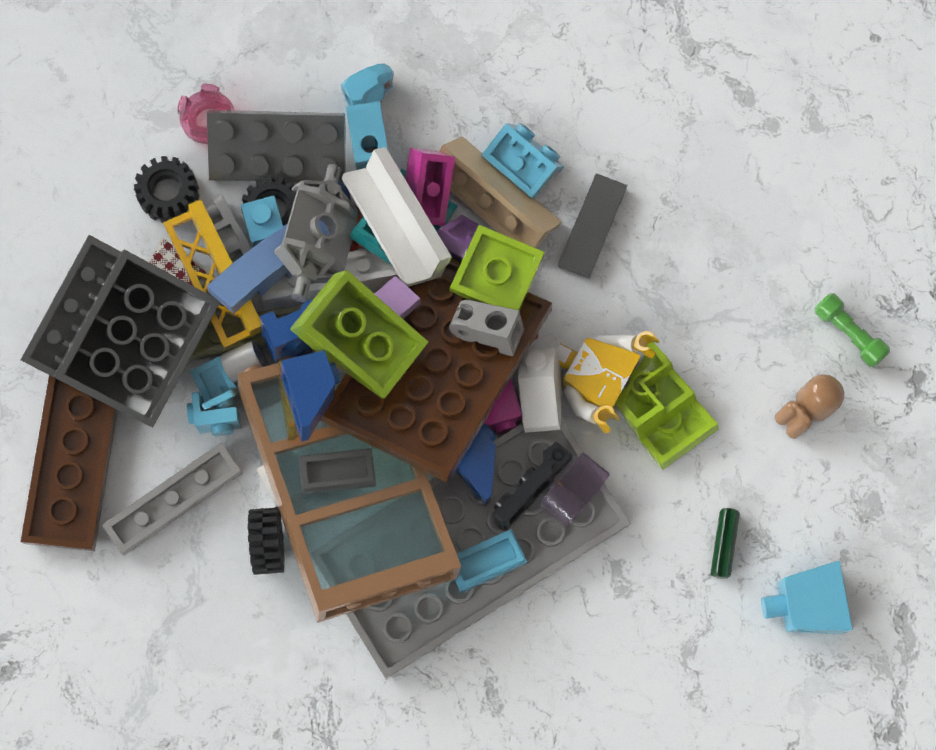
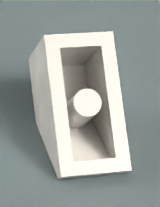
M555 347L528 350L519 364L518 382L525 433L560 430L563 372Z

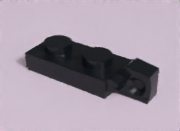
M557 441L544 450L542 464L537 469L534 467L529 468L520 478L519 484L521 485L512 495L507 492L497 501L494 506L496 511L493 513L495 523L503 531H507L554 482V478L572 460V454Z

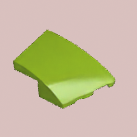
M651 342L647 347L656 353L655 356L648 358L644 355L638 368H635L632 372L628 386L622 390L615 404L639 441L659 467L664 470L718 431L719 427L718 423L697 401L693 390L673 369L672 362L654 342Z

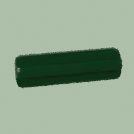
M722 508L719 512L711 566V576L728 579L731 576L740 517L738 510Z

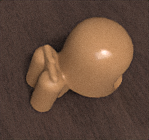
M822 374L814 376L798 391L796 401L787 402L775 414L776 422L779 425H786L787 435L790 438L796 439L811 427L812 420L823 421L840 408L845 394L843 386L831 375Z

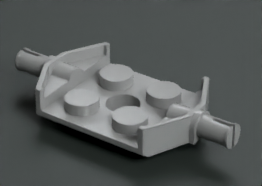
M335 164L327 166L324 181L304 180L292 187V191L297 190L289 221L282 245L274 250L276 256L296 279L292 299H297V302L307 301L310 284L327 283L335 273L345 269L352 242L349 236L356 226L359 211L343 193L341 186L338 185L342 169L340 167L336 168L337 165ZM318 221L326 224L329 235L321 232Z

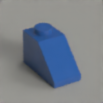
M325 350L282 360L281 379L301 442L307 441L311 437L334 398L335 384L340 383L335 362L329 363Z
M484 423L457 467L456 472L486 507L491 502L496 450V445L493 441L496 440V437Z

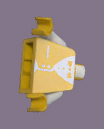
M644 331L638 336L621 334L596 336L594 339L586 338L579 352L560 343L556 349L560 366L568 370L563 379L562 387L565 389L564 396L575 415L593 424H598L604 433H609L611 429L605 422L609 419L620 420L613 408L639 362L641 356L637 353L641 351L646 357L653 358L656 353L647 345L651 342L659 343L660 340L649 331Z

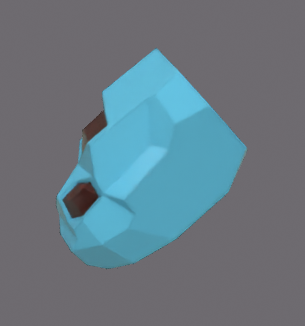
M383 63L367 67L349 76L341 84V90L348 106L377 101L382 103L385 94L393 88L394 72L390 66Z

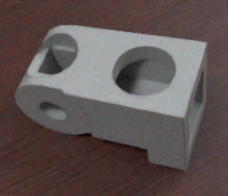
M463 300L457 307L449 325V330L461 340L468 342L477 341L480 344L498 348L501 354L514 356L524 332V326L518 310L472 300Z

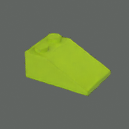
M348 270L335 273L290 328L292 332L314 351L325 350L328 361L335 362L339 369L382 399L389 394L428 344V341Z

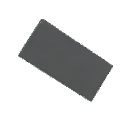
M371 448L298 456L302 495L376 486Z

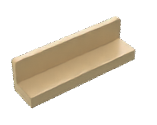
M464 137L444 144L439 150L455 157L450 191L498 233L537 249L546 235L557 229L562 223L539 201L529 197L482 156V152Z

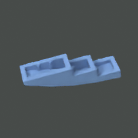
M318 221L321 232L329 235L326 224ZM287 224L254 246L207 285L209 293L233 314L256 293L263 296L283 276H286L288 279L293 276L274 253V250L282 245Z

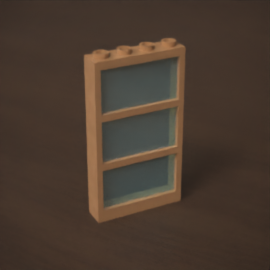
M296 356L285 357L276 364L265 367L260 365L252 366L244 370L243 373L238 374V391L318 623L457 579L461 564L426 472L321 420L309 440L301 442L281 379L282 360ZM338 370L339 379H340V382H341L346 373L344 372V373L342 374V373ZM366 448L372 449L376 478L375 487L302 495L298 456Z

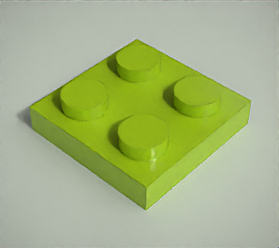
M478 225L450 286V292L472 301L520 311L545 252Z

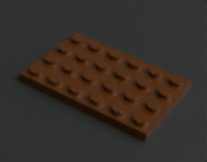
M454 258L450 259L440 278L408 287L420 298L421 304L403 320L428 341V344L389 394L382 399L346 373L334 391L332 402L321 418L322 422L446 483L450 481L552 311V302L532 293H527L519 311L524 332L514 356L501 354L496 347L480 344L477 341L468 342L457 338L450 332L449 325L459 303L469 299L450 292V286L461 264V261Z

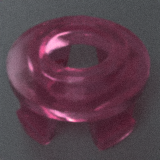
M203 83L200 92L191 95L189 98L182 95L179 100L177 111L180 114L181 127L184 133L195 142L208 144L207 127L197 125V117L202 111L206 109L235 111L231 101L220 93V88L216 85Z

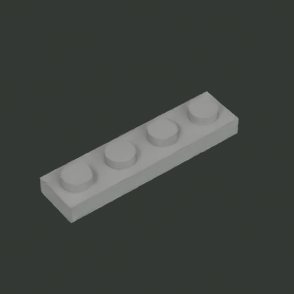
M219 443L102 524L119 552L125 556L243 473L223 444Z

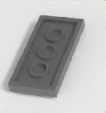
M208 110L209 180L256 181L261 178V181H267L266 176H272L273 180L277 181L278 176L285 179V182L289 180L291 182L304 180L323 181L327 166L335 164L337 165L336 168L340 167L342 169L339 180L343 182L342 176L346 173L345 113Z

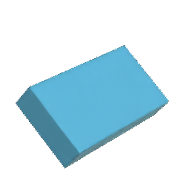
M510 529L456 553L461 569L455 582L460 593H463L527 564V560L513 530Z

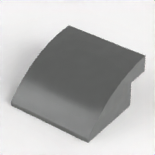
M88 235L20 360L153 428L220 302L209 294L125 249L119 251Z

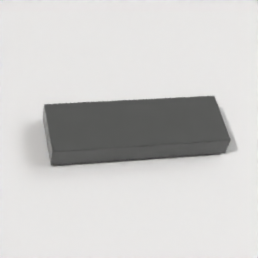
M595 174L558 262V267L590 279L628 185L603 175Z

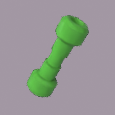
M835 293L828 294L815 307V314L823 322L831 321L840 331L847 334L852 339L851 342L861 351L860 358L869 367L878 365L890 353V347L881 338L873 339L864 329L862 330L852 321L853 318L843 309L844 302Z

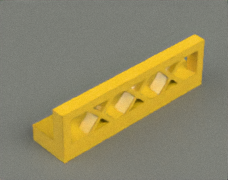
M200 199L188 204V212L163 222V225L192 285L207 293V285L215 279L213 277L215 269L220 275L233 263ZM192 220L198 231L194 243L191 244L180 240L174 228ZM200 238L202 239L205 248L198 246ZM183 247L191 249L188 257ZM195 252L210 256L213 264L209 275L193 269L191 262ZM198 278L206 280L204 288ZM251 300L247 301L235 314L225 306L218 305L216 310L221 311L219 320L215 313L210 320L224 349L261 333L260 318ZM226 313L240 318L246 330L227 338L222 328Z

